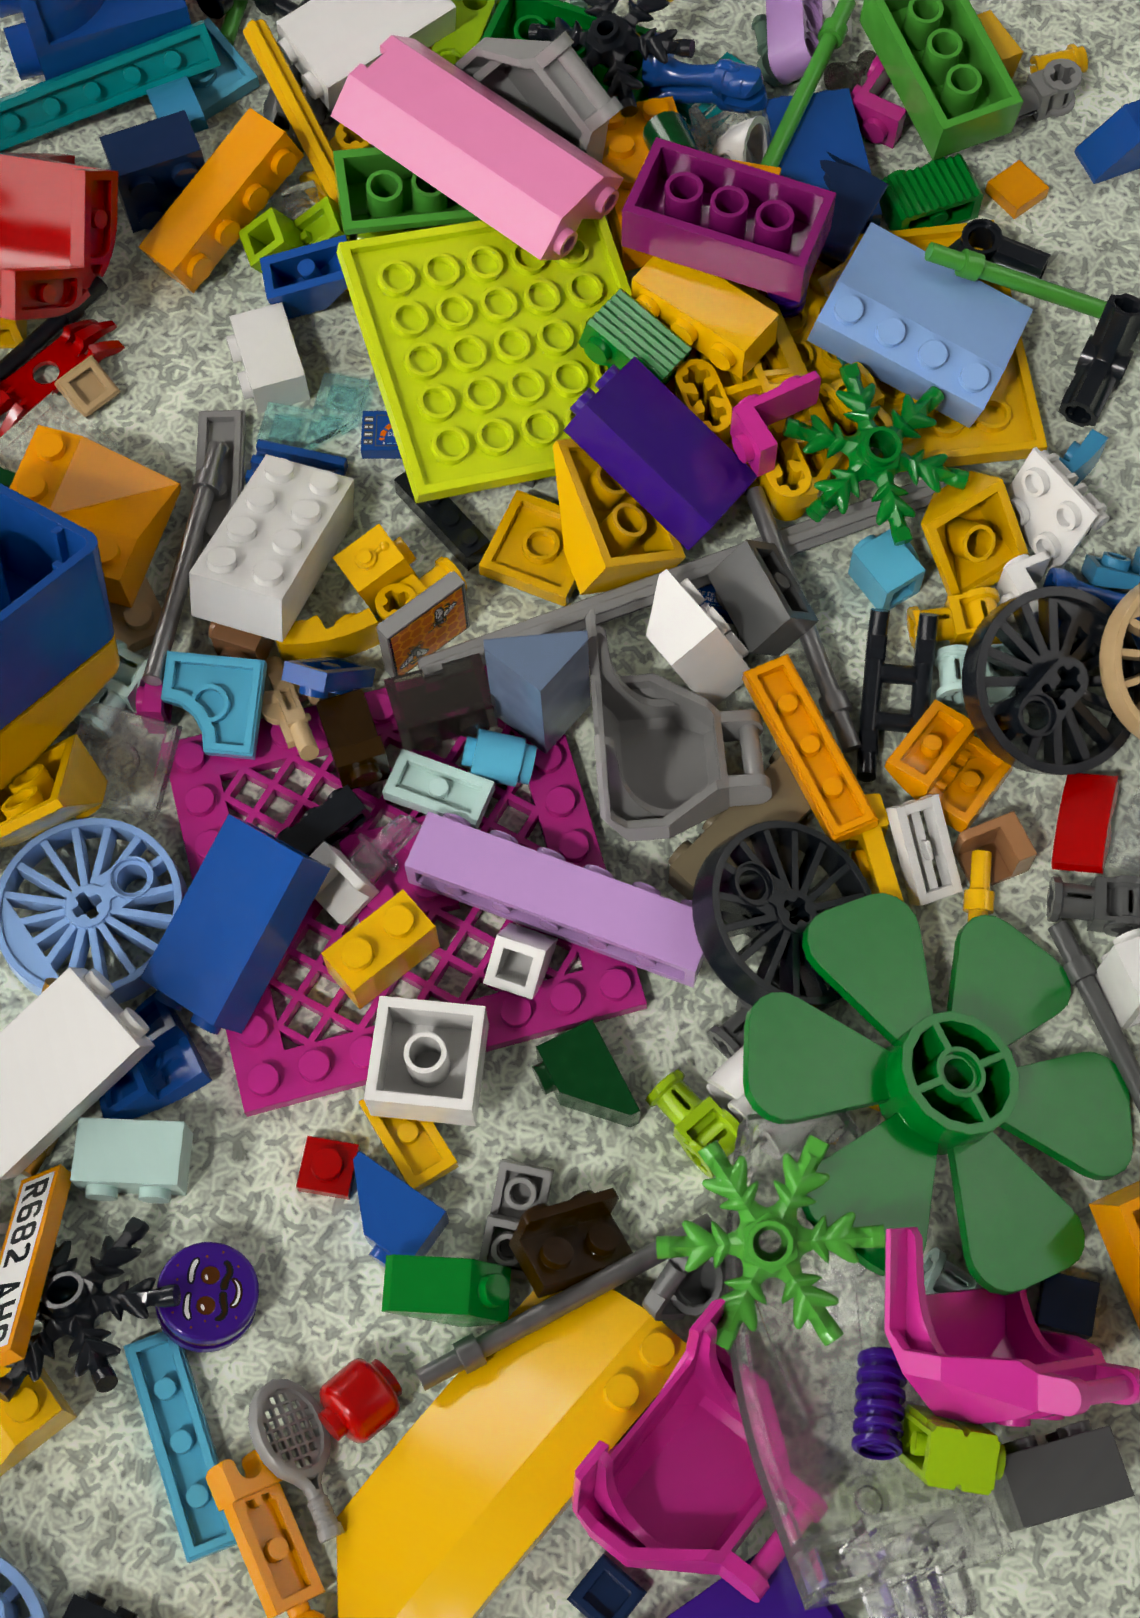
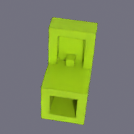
M325 196L294 221L271 206L239 232L250 266L262 273L259 258L344 235L339 205L329 196Z

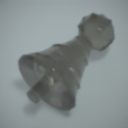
M864 50L857 57V62H833L829 64L824 71L826 89L838 90L849 88L851 94L857 84L861 85L862 78L865 73H868L871 63L877 54L873 50Z

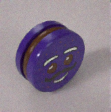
M217 1242L196 1243L177 1252L162 1269L157 1288L163 1285L178 1284L181 1292L179 1306L155 1307L156 1316L162 1330L174 1343L194 1352H215L231 1346L247 1332L256 1312L259 1299V1283L253 1266L238 1250Z

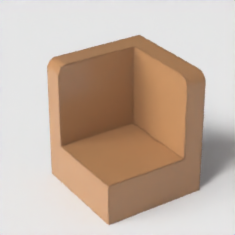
M1014 811L959 833L952 849L969 883L972 851L985 850L992 852L990 886L1027 872L1037 856V852Z

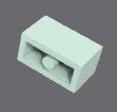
M79 1117L70 1181L79 1190L84 1191L85 1197L91 1200L116 1201L118 1193L139 1194L138 1200L143 1202L169 1203L171 1195L186 1196L193 1132L184 1121Z

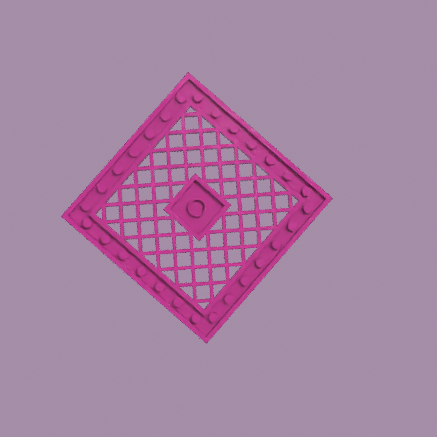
M486 665L432 685H426L423 679L420 678L364 693L377 734L381 736L385 750L389 744H392L399 749H405L469 772L455 763L464 751L467 736L473 737L483 719L503 729L501 732L503 734L524 738L493 714ZM316 705L303 708L305 714L309 713L311 716L308 724L319 748V755L317 757L328 755L320 768L301 759L296 746L288 749L280 726L270 724L264 718L260 719L255 760L206 755L203 752L202 734L162 744L192 881L228 814H230L229 808L247 817L246 822L253 825L260 824L277 833L275 835L277 837L283 829L297 824L306 811L320 806L312 801L324 783L334 789L342 788L340 778L331 774L335 768V763ZM471 718L463 731L450 725V723ZM424 730L416 743L402 737L403 735ZM436 732L456 741L446 758L426 749ZM564 734L546 754L538 748L536 750L534 767L528 784L533 804L515 795L522 783L517 782L515 787L507 786L505 790L495 785L492 797L499 801L489 817H483L479 828L486 833H490L491 830L505 832L513 836L519 845L537 851V848L541 846L528 840V837L539 821L546 848L560 853L565 857L566 862L584 868L585 865L590 864L606 870L566 735ZM526 739V742H525L526 744L533 745L531 742H529V741ZM281 767L272 780L258 773ZM294 768L314 777L302 796L283 786ZM233 779L227 789L224 790L223 781ZM247 780L266 789L254 808L235 799ZM359 787L352 791L363 804L373 809L370 813L372 818L339 842L341 852L380 892L348 925L343 926L339 924L335 931L315 920L323 907L314 899L242 1034L227 1029L226 1033L244 1113L249 1117L366 1085L375 1026L371 1027L376 1019L379 996H390L400 979L421 990L417 997L419 1000H429L432 996L441 1002L486 1006L489 1022L486 1052L570 1030L591 1019L596 1023L647 1009V1002L635 966L558 938L556 945L569 951L558 971L548 967L544 977L547 980H543L533 999L486 985L498 993L470 1000L479 984H483L496 937L494 938L474 927L483 910L473 907L465 921L448 913L460 909L459 901L408 883L404 864L426 815L422 816L423 813L412 810L408 815L391 806V802L385 800L383 794L378 799ZM276 795L295 805L283 824L264 814ZM508 805L529 816L518 834L497 824ZM383 814L398 822L375 828ZM404 889L433 924L438 920L458 931L446 951L437 948L430 954V956L440 961L428 981L408 971L370 1001L371 1006L359 1025L338 1014L348 998V995L341 987L328 1008L307 997L320 975L337 984L328 973L321 954L317 960H314L296 950L309 929L329 940L323 949L324 951L350 930L357 917L360 923ZM506 919L500 931L509 923L516 924V922ZM517 923L518 925H520V926H522V927H525V928H528V929H531V930H534V931L543 933V932H541V931H538V930H535V929H532V928H530V927H527V926H524V925H522V924ZM467 937L489 947L477 968L456 957ZM579 957L582 970L569 973ZM290 959L310 969L297 991L277 980ZM449 966L471 977L459 998L437 987ZM271 989L291 999L279 1019ZM301 1006L321 1016L320 1021L309 1038L288 1027ZM331 1023L349 1032L321 1040ZM282 1036L299 1046L285 1050Z

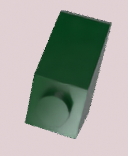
M593 1019L536 1046L539 1063L532 1066V1070L545 1095L554 1092L559 1104L623 1126L632 1127L639 1124L640 1109Z

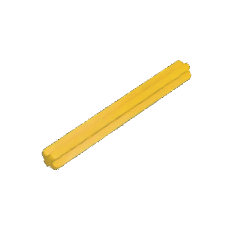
M263 19L251 20L243 29V35L327 196L338 203L333 159L334 150L268 24Z

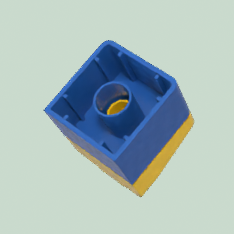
M0 483L1 791L44 753L112 679L119 669L120 659L97 537L87 529Z

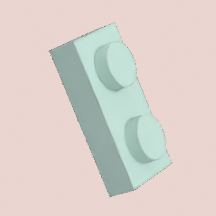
M401 749L382 793L385 800L426 815L428 812L442 817L444 813L458 815L466 819L471 824V827L478 829L494 794L495 782Z

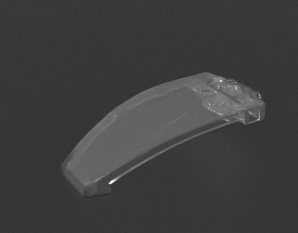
M847 1112L794 1124H776L765 1120L759 1114L747 1115L738 1125L732 1166L739 1156L746 1158L748 1172L747 1187L756 1181L759 1182L755 1201L764 1207H770L780 1199L773 1183L774 1180L785 1184L783 1156L789 1153L798 1162L809 1135L830 1144L823 1160L862 1136L863 1134ZM798 1208L797 1220L800 1225L813 1229L814 1227L806 1219L802 1208ZM727 1211V1234L734 1232L739 1227L740 1216L738 1211ZM767 1230L760 1235L759 1244L765 1251L772 1252L779 1248L781 1237L777 1232ZM814 1250L809 1251L802 1256L800 1261L802 1273L821 1276L822 1278L812 1286L825 1290L838 1298L839 1303L837 1305L826 1307V1309L844 1334L833 1343L824 1346L809 1319H807L801 1329H796L793 1321V1298L782 1304L781 1299L785 1283L776 1277H771L761 1284L767 1305L755 1300L758 1320L756 1331H750L743 1322L730 1350L733 1379L746 1440L767 1506L804 1609L806 1611L862 1597L869 1618H899L898 1611L901 1612V1618H948L949 1605L952 1611L956 1613V1616L959 1615L960 1618L973 1615L978 1604L976 1603L977 1597L972 1589L973 1584L967 1569L995 1562L1016 1548L993 1492L989 1496L962 1492L957 1486L954 1490L930 1487L900 1462L899 1457L890 1460H873L859 1455L852 1449V1438L857 1435L853 1432V1421L858 1418L854 1414V1404L859 1401L855 1397V1388L859 1384L856 1379V1371L860 1368L857 1362V1355L860 1351L870 1347L891 1348L884 1331L885 1276H879L866 1269L860 1263L853 1264L847 1262L829 1251V1263L824 1262ZM728 1254L725 1258L726 1280L743 1275L742 1261L736 1256ZM725 1284V1294L734 1290V1288ZM907 1380V1384L902 1388L906 1393V1401L901 1406L904 1409L907 1404L928 1407Z

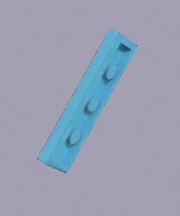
M164 1331L123 1346L187 1563L195 1562L237 1545L224 1510L218 1511L206 1481L207 1471L220 1462L185 1348L180 1347L169 1339Z

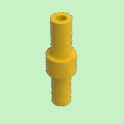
M972 851L970 887L964 890L963 911L968 913L967 923L974 917L994 913L995 892L990 890L992 852Z

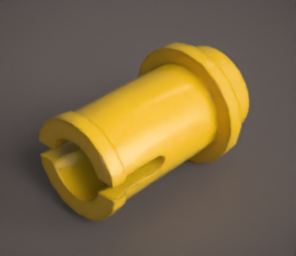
M1073 43L1067 45L1066 50L1031 56L1030 63L1036 65L1030 66V73L1032 74L1044 69L1047 63L1059 58L1074 61L1081 68L1082 73H1085L1088 69L1087 52L1084 46L1077 47Z

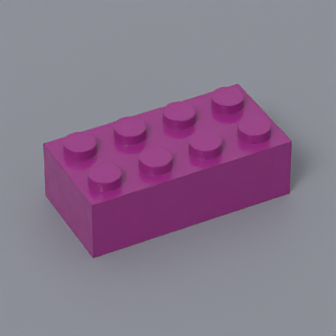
M656 137L622 209V246L800 303L831 229L836 192Z

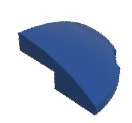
M155 993L135 1010L148 1025L149 1031L145 1035L155 1047L99 1099L103 1118L134 1119L186 1097L212 1081L192 1038L176 1010L155 999Z

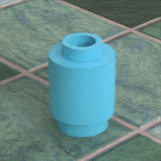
M479 728L476 738L470 736L466 738L461 765L470 767L469 773L489 779L495 783L513 787L516 786L517 782L528 785L534 767L537 746L526 744V738Z

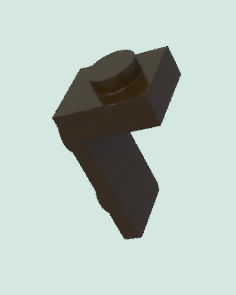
M357 689L317 702V711L342 788L348 784L353 790L388 779L391 772L381 736L377 734L364 692L361 689Z

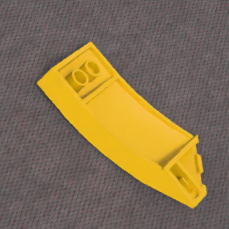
M612 1289L485 1358L487 1364L469 1374L465 1370L459 1372L336 1517L338 1522L341 1521L345 1533L336 1537L338 1618H477L572 1503L576 1468L599 1440L609 1445V1450L622 1441L660 1393L684 1354L687 1343L662 1321H656L643 1307ZM533 1290L508 1317V1320L557 1293L538 1298Z

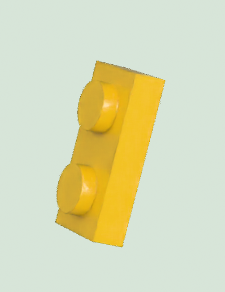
M364 1099L359 1101L362 1111L406 1184L419 1192L459 1167L458 1162L433 1122L371 1116Z

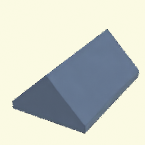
M587 630L483 639L493 714L546 754L590 706Z

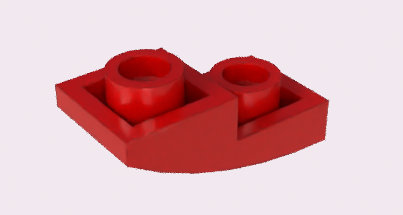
M1082 773L1067 775L1055 832L1051 861L1052 869L1103 874L1112 839L1111 821L1119 793L1118 776Z

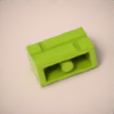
M907 1404L905 1418L901 1422L904 1426V1436L899 1439L903 1443V1453L898 1456L899 1461L927 1486L954 1490L957 1486L962 1492L989 1496L991 1491L994 1490L995 1479L1000 1480L1002 1478L1006 1465L1005 1446L998 1440V1436L982 1424H973L935 1416L926 1406Z

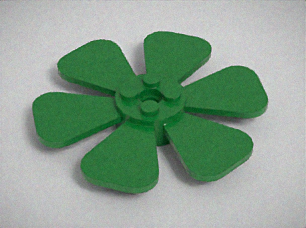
M885 893L870 894L825 910L815 916L803 932L802 947L807 961L891 1045L885 1049L802 999L785 992H772L759 998L747 1012L744 1024L743 1087L745 1097L752 1109L762 1118L776 1124H794L874 1105H879L881 1114L885 1118L884 1122L821 1161L816 1172L828 1173L830 1179L818 1189L806 1194V1196L817 1201L813 1205L801 1207L806 1219L814 1227L820 1218L826 1215L827 1227H829L844 1214L854 1212L856 1218L852 1227L884 1225L885 1234L886 1229L918 1227L923 1238L924 1254L937 1154H948L963 1256L967 1269L977 1284L990 1293L1006 1296L1018 1293L1070 1268L1080 1259L1085 1248V1232L1080 1218L1039 1175L993 1132L997 1127H1000L1082 1176L1093 1180L1111 1179L1125 1171L1132 1159L1133 1140L1129 1090L1115 1063L1108 1057L1095 1052H1081L1017 1067L1012 1051L1008 1047L1058 1015L1068 1005L1071 987L1064 968L1053 956L1008 922L996 916L981 915L974 917L958 931L955 940L946 1012L933 1013L921 930L916 915L906 903L896 896ZM854 1248L859 1258L858 1263L879 1276H885V1248Z

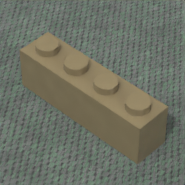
M779 748L771 755L769 759L771 765L764 771L765 775L771 780L772 797L770 800L758 805L732 806L707 819L702 827L704 832L693 843L689 840L683 842L671 855L668 861L670 864L668 883L687 900H692L695 880L706 857L717 845L730 836L766 821H791L807 826L815 818L809 803ZM751 841L746 842L747 845L750 847V849H751V850L754 852V854L756 855V853H755V851H754V848H753V845H752V842H751ZM774 841L779 855V842ZM729 856L726 862L736 868L737 865Z

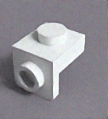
M1045 551L1032 556L1022 554L1005 564L996 587L1000 595V604L1025 592L1038 589L1034 582L1042 580L1050 561ZM1038 600L1031 601L1029 604L1039 626ZM1012 613L1007 618V620L1011 623L1016 622L1014 615Z

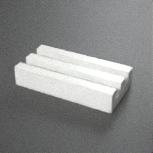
M928 794L920 797L918 800H910L904 802L903 805L886 808L910 905L923 906L962 892L963 889L939 794ZM922 810L927 824L931 844L929 840H926L919 812ZM934 856L942 884L940 887H938L932 864Z

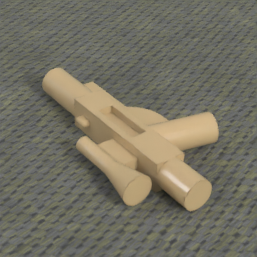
M277 656L269 657L266 659V673L272 690L264 692L262 717L268 723L280 726L288 749L296 746L301 759L305 761L313 760L319 755V748L308 724L311 716L309 713L305 714L300 702L309 700L311 705H316L320 700L319 698L300 694V685L281 680L284 667L282 659Z

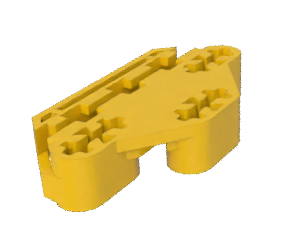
M725 279L779 314L776 343L764 355L770 370L764 371L760 361H758L746 376L740 379L730 371H723L717 368L707 356L693 348L687 360L677 368L674 395L735 453L732 436L730 435L732 408L749 395H761L779 387L789 377L795 375L803 376L808 374V371L777 303L746 285ZM819 396L815 405L791 415V418L812 426L811 415L814 414L831 431L833 430ZM704 415L705 417L708 416V421H704ZM784 418L767 426L778 443L776 458H779L778 463L775 464L773 471L757 477L751 486L763 487L776 519L792 521L801 517L805 513L806 508L822 493V491L814 487V484L818 481L834 479L835 476L830 470L840 468L844 453L840 451L826 459L828 449L816 452V455L811 456L810 462L815 473L818 475L817 477H812L801 451L808 442L783 436V429L786 423Z

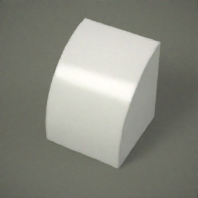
M509 923L496 935L483 984L533 999L546 975L558 938Z

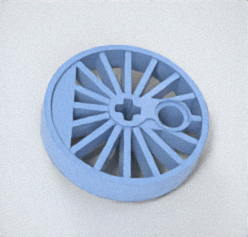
M84 818L59 824L39 834L20 849L0 878L1 953L18 980L27 989L39 996L47 978L59 977L57 970L71 951L69 967L84 968L90 946L94 969L99 971L109 981L103 946L105 941L128 974L126 977L111 983L115 991L110 996L117 1004L126 1002L152 987L140 979L151 957L137 969L114 935H119L150 955H153L158 944L130 928L129 925L167 929L188 890L186 882L177 864L166 850L152 836L131 824L107 818ZM101 838L91 875L85 839ZM120 839L130 842L115 864L110 868L116 840ZM70 843L74 844L80 885L56 852L57 849ZM147 850L156 858L147 862L144 858H141V855ZM47 856L70 891L33 868ZM169 871L172 883L161 886L157 877ZM26 879L56 898L17 893L23 880ZM136 879L147 880L141 890L135 893L125 892L127 886ZM174 900L173 915L151 912L159 903ZM14 908L45 913L20 918ZM95 908L99 914L90 919L86 913ZM44 930L43 932H41L40 934H38V935L35 936L34 938H33V936L30 934V933H33V932H38V931ZM55 945L46 957L43 952Z

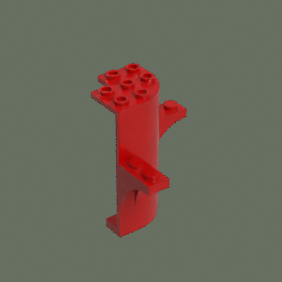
M0 153V318L16 321L58 317L76 309L91 296L87 289L91 286L96 276H104L115 245L118 219V171L76 165L75 155Z

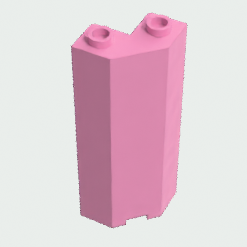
M391 35L380 45V53L382 55L369 67L360 63L349 73L330 115L541 261L560 260L569 254L576 244L578 238L576 231L582 219H601L610 213L619 197L617 190L623 177L414 38Z

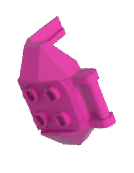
M918 1227L886 1229L884 1331L903 1375L935 1416L973 1424L995 1422L1003 1426L1026 1427L1031 1425V1419L1062 1420L1065 1419V1416L1083 1414L1093 1405L1109 1402L1120 1405L1140 1403V1370L1134 1367L1106 1363L1099 1347L1078 1336L1040 1330L1030 1309L1027 1289L1006 1296L990 1293L984 1288L926 1294L923 1269V1238Z
M719 1298L712 1301L689 1330L686 1350L658 1396L622 1441L609 1450V1445L599 1440L576 1468L572 1509L589 1537L626 1567L719 1575L746 1598L759 1603L770 1588L767 1581L806 1527L809 1524L816 1525L827 1508L817 1495L788 1473L784 1447L765 1382L732 1358L724 1348L716 1344V1326L722 1318L726 1302ZM776 1498L790 1510L751 1563L747 1564L735 1552Z

